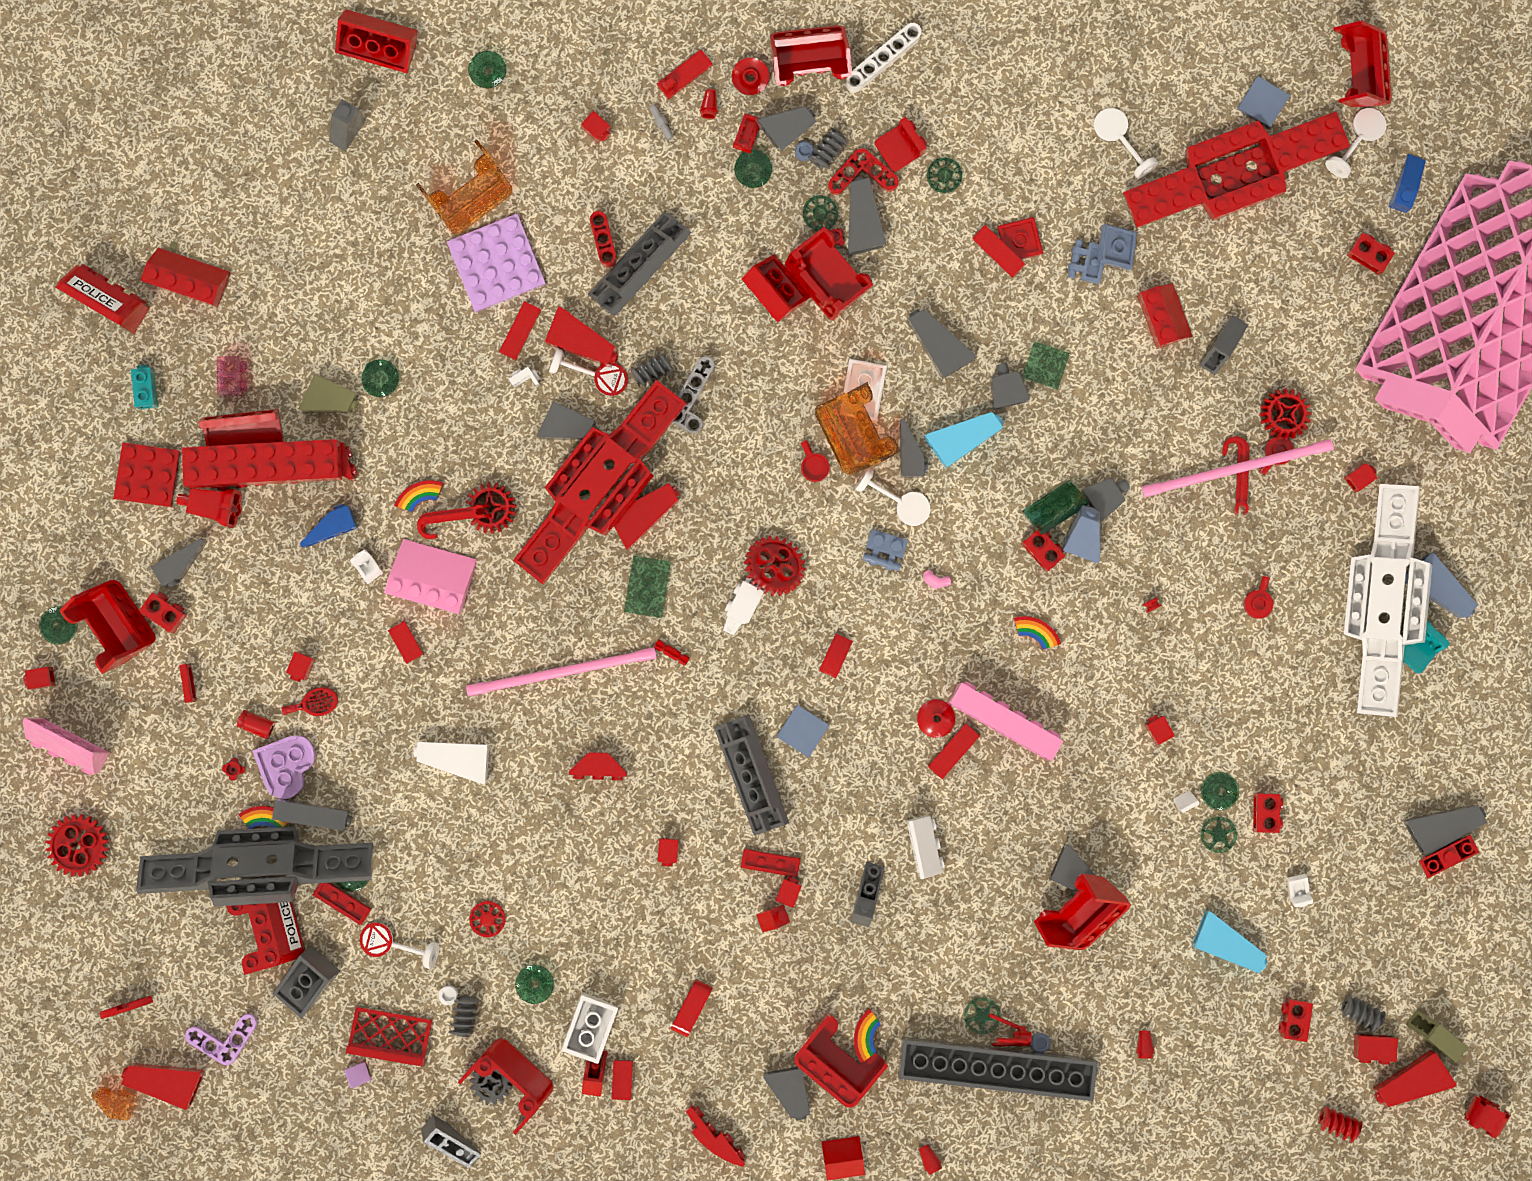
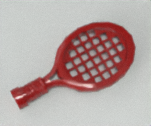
M319 687L305 694L299 704L282 706L281 710L283 715L303 710L309 715L324 716L336 708L338 696L332 689Z

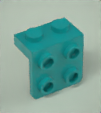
M1427 620L1425 642L1405 645L1403 662L1415 673L1420 674L1434 656L1446 649L1450 642Z

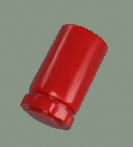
M243 710L238 718L237 727L268 740L275 727V722Z

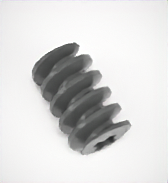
M832 127V132H827V138L824 137L822 139L823 144L819 143L817 145L818 150H813L814 156L810 155L808 157L811 163L821 170L823 168L830 169L828 162L835 163L832 156L839 157L837 150L844 151L841 145L848 146L849 144L846 138Z
M660 352L658 353V359L651 356V363L645 359L644 367L638 363V370L633 366L630 368L639 388L640 383L644 387L647 386L646 380L654 383V376L660 380V373L666 377L667 369L672 373L674 372L667 356H663Z
M458 994L460 999L454 1000V1002L459 1004V1007L453 1008L458 1013L451 1015V1018L455 1019L456 1022L450 1023L455 1030H450L448 1033L460 1037H470L469 1035L473 1034L474 1030L469 1027L475 1025V1022L470 1019H475L477 1016L473 1011L478 1010V1007L474 1004L479 1003V999L473 996Z
M1351 994L1345 997L1341 1007L1342 1018L1350 1015V1022L1356 1018V1025H1360L1363 1022L1364 1029L1370 1025V1032L1378 1029L1386 1016L1385 1011L1380 1012L1379 1008L1373 1009L1371 1004L1366 1005L1365 1001L1359 1002V999L1357 997L1352 998Z

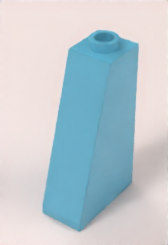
M993 412L928 433L924 439L943 466L948 468L1002 430L1003 421L998 414L994 415Z
M1205 910L1192 946L1257 973L1264 970L1267 965V955L1215 914Z

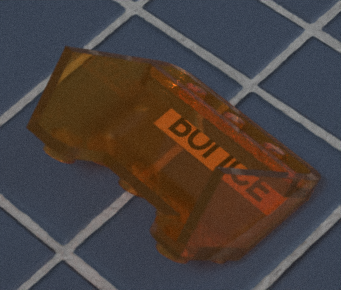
M868 382L852 388L815 408V416L842 471L847 475L879 464L901 452L894 438L887 436L880 439L864 404L869 403L873 399V393Z

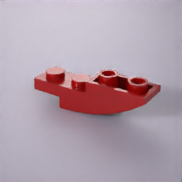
M691 1104L686 1108L685 1112L696 1125L691 1130L696 1139L721 1159L743 1167L746 1163L744 1160L746 1156L740 1148L736 1149L732 1144L734 1140L728 1132L724 1134L721 1130L715 1135L716 1129L711 1122L706 1123L702 1118L704 1113L698 1106L694 1107Z

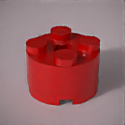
M1475 1094L1464 1114V1119L1469 1121L1468 1124L1476 1129L1481 1127L1486 1130V1134L1496 1139L1501 1135L1511 1114L1507 1110H1504V1112L1500 1111L1498 1104Z

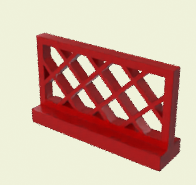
M356 1007L345 1053L424 1067L432 1020ZM359 1012H365L371 1018L363 1026L358 1021ZM381 1016H386L390 1024L381 1029L375 1020ZM400 1019H405L409 1027L400 1033L394 1023ZM373 1022L379 1031L369 1037L364 1028ZM419 1022L427 1023L426 1032L419 1036L414 1026ZM392 1025L398 1035L388 1040L383 1031ZM412 1029L417 1038L407 1044L402 1034ZM362 1030L367 1040L361 1044L353 1043L355 1034ZM381 1033L386 1043L381 1047H376L371 1039ZM400 1036L406 1046L400 1050H395L391 1042ZM417 1040L423 1046L421 1054L413 1053L409 1047Z

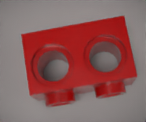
M1362 233L1357 237L1346 256L1380 275L1386 269L1395 252L1387 244H1380L1375 241L1372 235ZM1360 244L1366 245L1367 252H1363L1360 249ZM1376 254L1383 256V262L1377 260Z
M1038 528L1021 545L1043 570L1048 572L1065 557L1063 554L1065 551H1063V548L1058 543L1054 544L1050 539L1052 538L1051 534L1045 528L1043 530ZM1034 537L1042 538L1043 544L1041 547L1034 544ZM1048 551L1055 553L1056 558L1054 561H1049L1046 558Z
M152 592L139 609V612L167 632L174 634L187 617V614L183 612L185 609L177 603L171 604L168 601L169 597L165 594ZM159 601L160 608L159 610L155 611L153 609L154 602ZM171 612L176 614V619L173 622H170L168 619Z
M1253 793V832L1280 833V829L1283 828V818L1280 817V809H1283V798H1280L1281 794ZM1267 798H1270L1273 802L1272 807L1269 809L1264 804ZM1270 817L1272 819V825L1271 827L1266 828L1264 825V821L1266 818Z
M1286 998V1002H1283L1281 1007V1013L1284 1014L1283 1021L1279 1022L1278 1027L1281 1037L1308 1042L1313 1003ZM1299 1005L1300 1012L1293 1015V1007ZM1296 1024L1297 1031L1294 1034H1290V1026Z

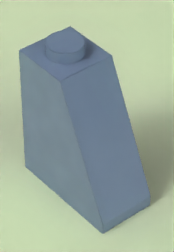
M1081 506L1064 539L1063 551L1099 564L1101 554L1099 511L1092 507Z

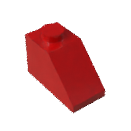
M608 1051L602 1052L598 1064L589 1060L586 1061L582 1094L601 1097Z

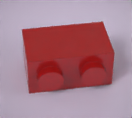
M1354 1033L1353 1057L1358 1059L1360 1063L1369 1064L1371 1060L1378 1061L1379 1064L1390 1065V1062H1397L1398 1038L1387 1035Z

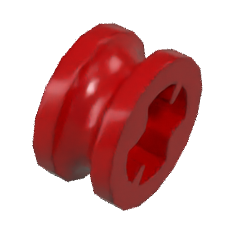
M1158 597L1142 604L1146 607V613L1162 606L1161 603H1158Z

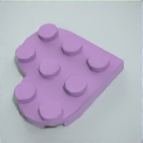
M290 736L252 751L268 792L281 799L292 798L303 789V773L315 763L316 756L315 748L311 741L302 736Z

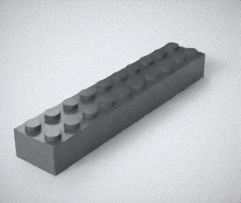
M902 1037L898 1077L899 1079L1094 1101L1098 1062L1092 1058Z

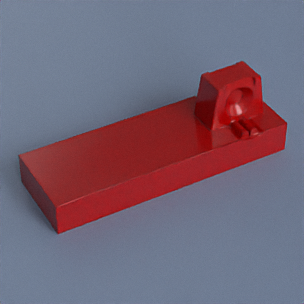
M699 50L659 81L657 86L669 100L712 67L713 63L702 50Z

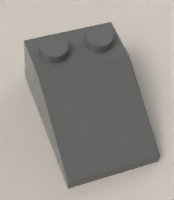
M311 946L297 958L273 992V995L302 1019L331 985L340 970Z

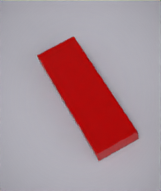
M986 225L972 238L1012 278L1026 265Z
M525 301L523 302L499 353L517 361L542 311L540 308Z
M965 723L927 767L943 779L980 735Z
M744 849L740 868L798 877L801 858Z
M319 883L312 894L360 926H362L372 908L332 883Z

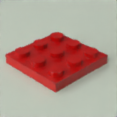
M122 442L113 499L172 508L181 451Z

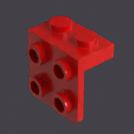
M907 117L901 119L897 127L874 142L875 147L894 173L924 155L927 149V142L923 136L919 137L915 131L917 128L912 120L909 121Z

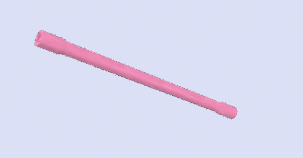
M1331 439L1269 456L1162 483L1142 486L1143 495L1145 498L1224 476L1312 454L1334 450Z
M653 647L633 653L535 673L466 685L468 697L533 682L637 661L656 659L657 656Z

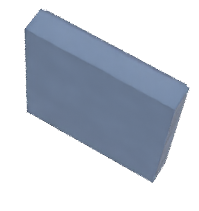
M1257 76L1237 110L1255 121L1259 120L1262 125L1269 129L1290 95Z
M1107 224L1102 225L1097 262L1132 270L1137 232Z
M797 705L780 730L777 738L809 758L830 725Z

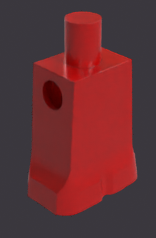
M191 488L189 495L178 494L176 499L177 505L187 506L186 513L215 520L220 525L232 529L235 527L242 512L241 491L236 489L212 491Z

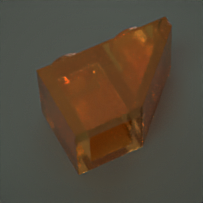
M99 1087V1089L92 1092L91 1097L107 1118L125 1121L132 1118L135 1094H130L129 1090L120 1089L118 1092L110 1091L111 1088Z

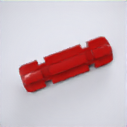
M660 639L654 645L655 649L663 651V654L675 661L678 660V663L686 666L690 660L687 655H682L680 651L670 645H666Z

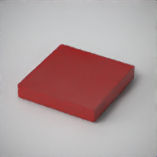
M1034 217L997 226L1000 239L1021 260L1043 254Z

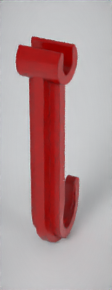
M1234 436L1225 441L1222 448L1223 456L1227 455L1229 444L1234 443L1238 448L1237 463L1249 461L1250 449L1245 439ZM1249 470L1236 474V498L1233 509L1235 515L1239 513V507H1242L1244 510L1243 516L1249 511L1247 504Z
M480 504L474 507L422 514L417 522L418 532L425 539L438 538L437 534L426 532L425 527L427 524L471 518H487L491 514H484L483 508L490 506L488 504Z

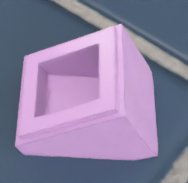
M365 1062L345 1069L350 1088L371 1080Z

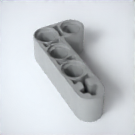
M707 356L698 360L681 389L678 397L682 399L684 395H690L692 401L681 411L683 414L682 418L673 421L674 425L693 435L701 432L703 424L698 416L691 413V410L715 369L713 359ZM707 362H709L710 369H705L703 374L706 377L704 378L701 375V372L703 370V366L701 364H706ZM693 379H700L702 384L699 387H693L691 385ZM693 420L699 422V427L695 430L689 428V423Z

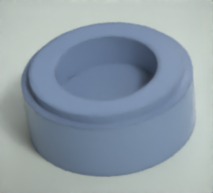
M807 141L800 142L795 148V155L801 161H809L808 157L810 155L813 156L814 147Z
M1036 1033L1032 1036L1031 1047L1038 1053L1046 1052L1050 1047V1039L1044 1033Z

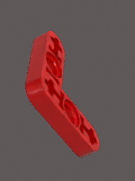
M860 148L850 156L828 183L830 193L839 195L844 192L861 171L888 192L897 189L899 180L891 170L868 150ZM858 154H865L866 161L861 160L858 163L859 169L855 164L851 163L852 160L854 163L858 160ZM872 166H879L881 173L879 175L872 174L870 171ZM851 167L855 173L853 176L847 177L843 172L844 169ZM884 172L887 173L885 177L888 180L894 179V186H886L887 181L884 178H882V181L879 180V178L883 176ZM842 177L844 180L840 184L841 189L836 188L834 190L832 183H838Z

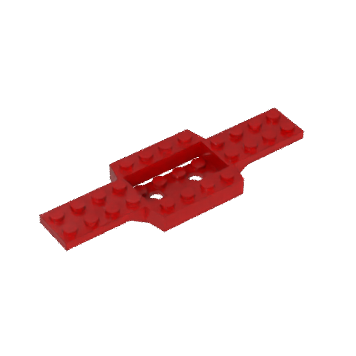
M1336 111L1269 136L1258 120L1188 147L1185 150L1187 168L1124 191L1123 196L1136 229L1201 205L1212 221L1284 194L1287 191L1284 173L1350 147V144ZM1260 143L1258 147L1196 169L1197 166ZM1249 161L1255 162L1257 165L1256 170L1248 171L1246 163ZM1217 174L1221 177L1222 181L1219 185H1214L1211 182L1212 175Z
M656 380L623 423L611 434L592 427L544 487L555 501V504L548 517L513 561L544 585L588 528L607 536L654 477L642 460L685 408L687 403ZM613 460L614 468L606 470L604 468L605 461ZM635 463L632 466V468L628 471V473L624 476V478L621 480V482L617 485V487L613 490V492L609 495V497L605 500V502L601 505V507L597 510V512L593 515V517L589 520V516L599 505V503L603 500V498L607 495V493L611 490V488L615 485V483L619 480V478L630 466V464ZM583 490L590 491V498L588 500H581L580 493Z

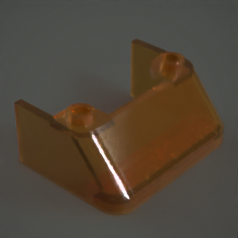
M477 139L474 143L483 154L474 163V169L478 175L450 196H447L441 190H436L428 195L419 183L416 184L422 195L453 234H460L512 194V186Z

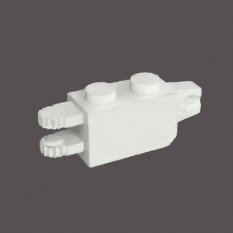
M746 578L742 585L738 583L734 590V594H736L734 601L729 600L725 611H727L726 616L728 617L723 630L731 635L736 633L741 624L749 623L764 593L761 589L757 590L758 584L756 587L749 584L752 578Z

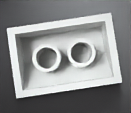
M929 815L908 819L907 825L918 877L924 879L941 874V869L945 867L943 858L939 857L937 851L941 848L939 839L935 838L933 832L937 830L935 820L931 819Z
M581 992L561 1051L598 1064L618 1007L600 998Z

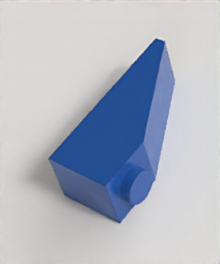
M1407 154L1388 207L1403 213H1407L1412 209L1419 190L1426 160Z
M344 504L333 507L334 510L330 511L301 541L300 546L307 548L358 529L351 507Z

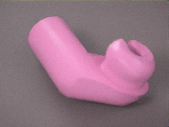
M927 570L923 574L925 583L932 588L937 589L951 585L949 576L938 578L931 570Z

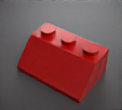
M775 254L754 265L742 278L746 286L777 323L788 317L811 298Z
M1173 283L1157 286L1139 293L1137 298L1156 349L1193 337Z

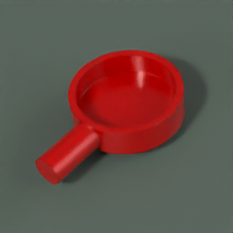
M1283 436L1280 439L1274 437L1266 443L1264 454L1269 456L1292 450L1294 446L1289 439L1284 440ZM1290 460L1276 463L1274 465H1284L1288 463ZM1273 464L1261 467L1259 472L1265 476Z
M808 440L801 442L806 455L801 464L802 475L810 482L823 481L828 476L830 470L827 458L821 454L813 453Z
M1262 576L1259 590L1250 592L1244 599V610L1252 618H1265L1273 610V599L1266 592L1270 580L1269 577Z

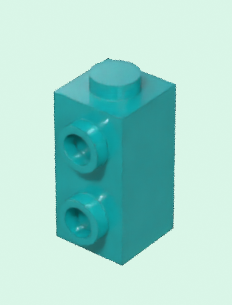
M148 365L136 366L137 369H131L134 407L139 410L157 408L155 371L148 367Z

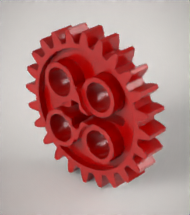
M771 535L767 539L762 537L759 541L756 540L753 546L751 545L748 549L749 552L745 555L747 559L744 561V564L748 566H746L744 571L750 572L747 578H753L751 585L757 583V590L763 588L764 594L770 591L771 596L776 592L779 597L783 592L788 595L790 590L794 591L797 588L796 586L801 584L800 580L805 576L802 574L806 570V568L802 567L805 561L800 560L803 554L796 553L798 547L792 548V541L786 544V538L779 541L778 536L774 540ZM779 554H782L785 559L781 558ZM761 555L765 556L767 560H763ZM783 571L786 572L789 575V577L785 576L783 574ZM764 573L769 574L771 578L766 577Z
M73 814L71 819L69 816H65V822L58 820L59 827L52 826L51 828L55 832L47 834L51 837V840L45 841V843L50 844V847L46 848L45 851H51L47 858L54 859L51 865L58 864L57 871L64 869L63 875L71 872V877H75L77 873L79 877L84 876V871L87 875H90L91 869L94 871L98 870L96 864H104L101 858H108L104 854V851L110 850V848L105 846L110 840L104 839L108 832L102 833L104 825L98 827L99 820L91 822L92 816H88L86 819L84 814H80L79 818L76 814ZM71 828H74L76 830V836L74 838H72L69 834ZM89 835L94 838L92 845H89L87 842ZM75 842H79L78 845L81 846L79 849L74 845ZM63 846H66L69 851L66 856L62 853ZM81 853L86 856L85 863H82L79 859Z

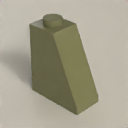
M314 374L298 409L305 413H351L353 409L356 410L360 399H358L359 395Z
M1416 1010L1405 1024L1456 1063L1468 1049L1465 1044L1440 1023L1419 1010Z

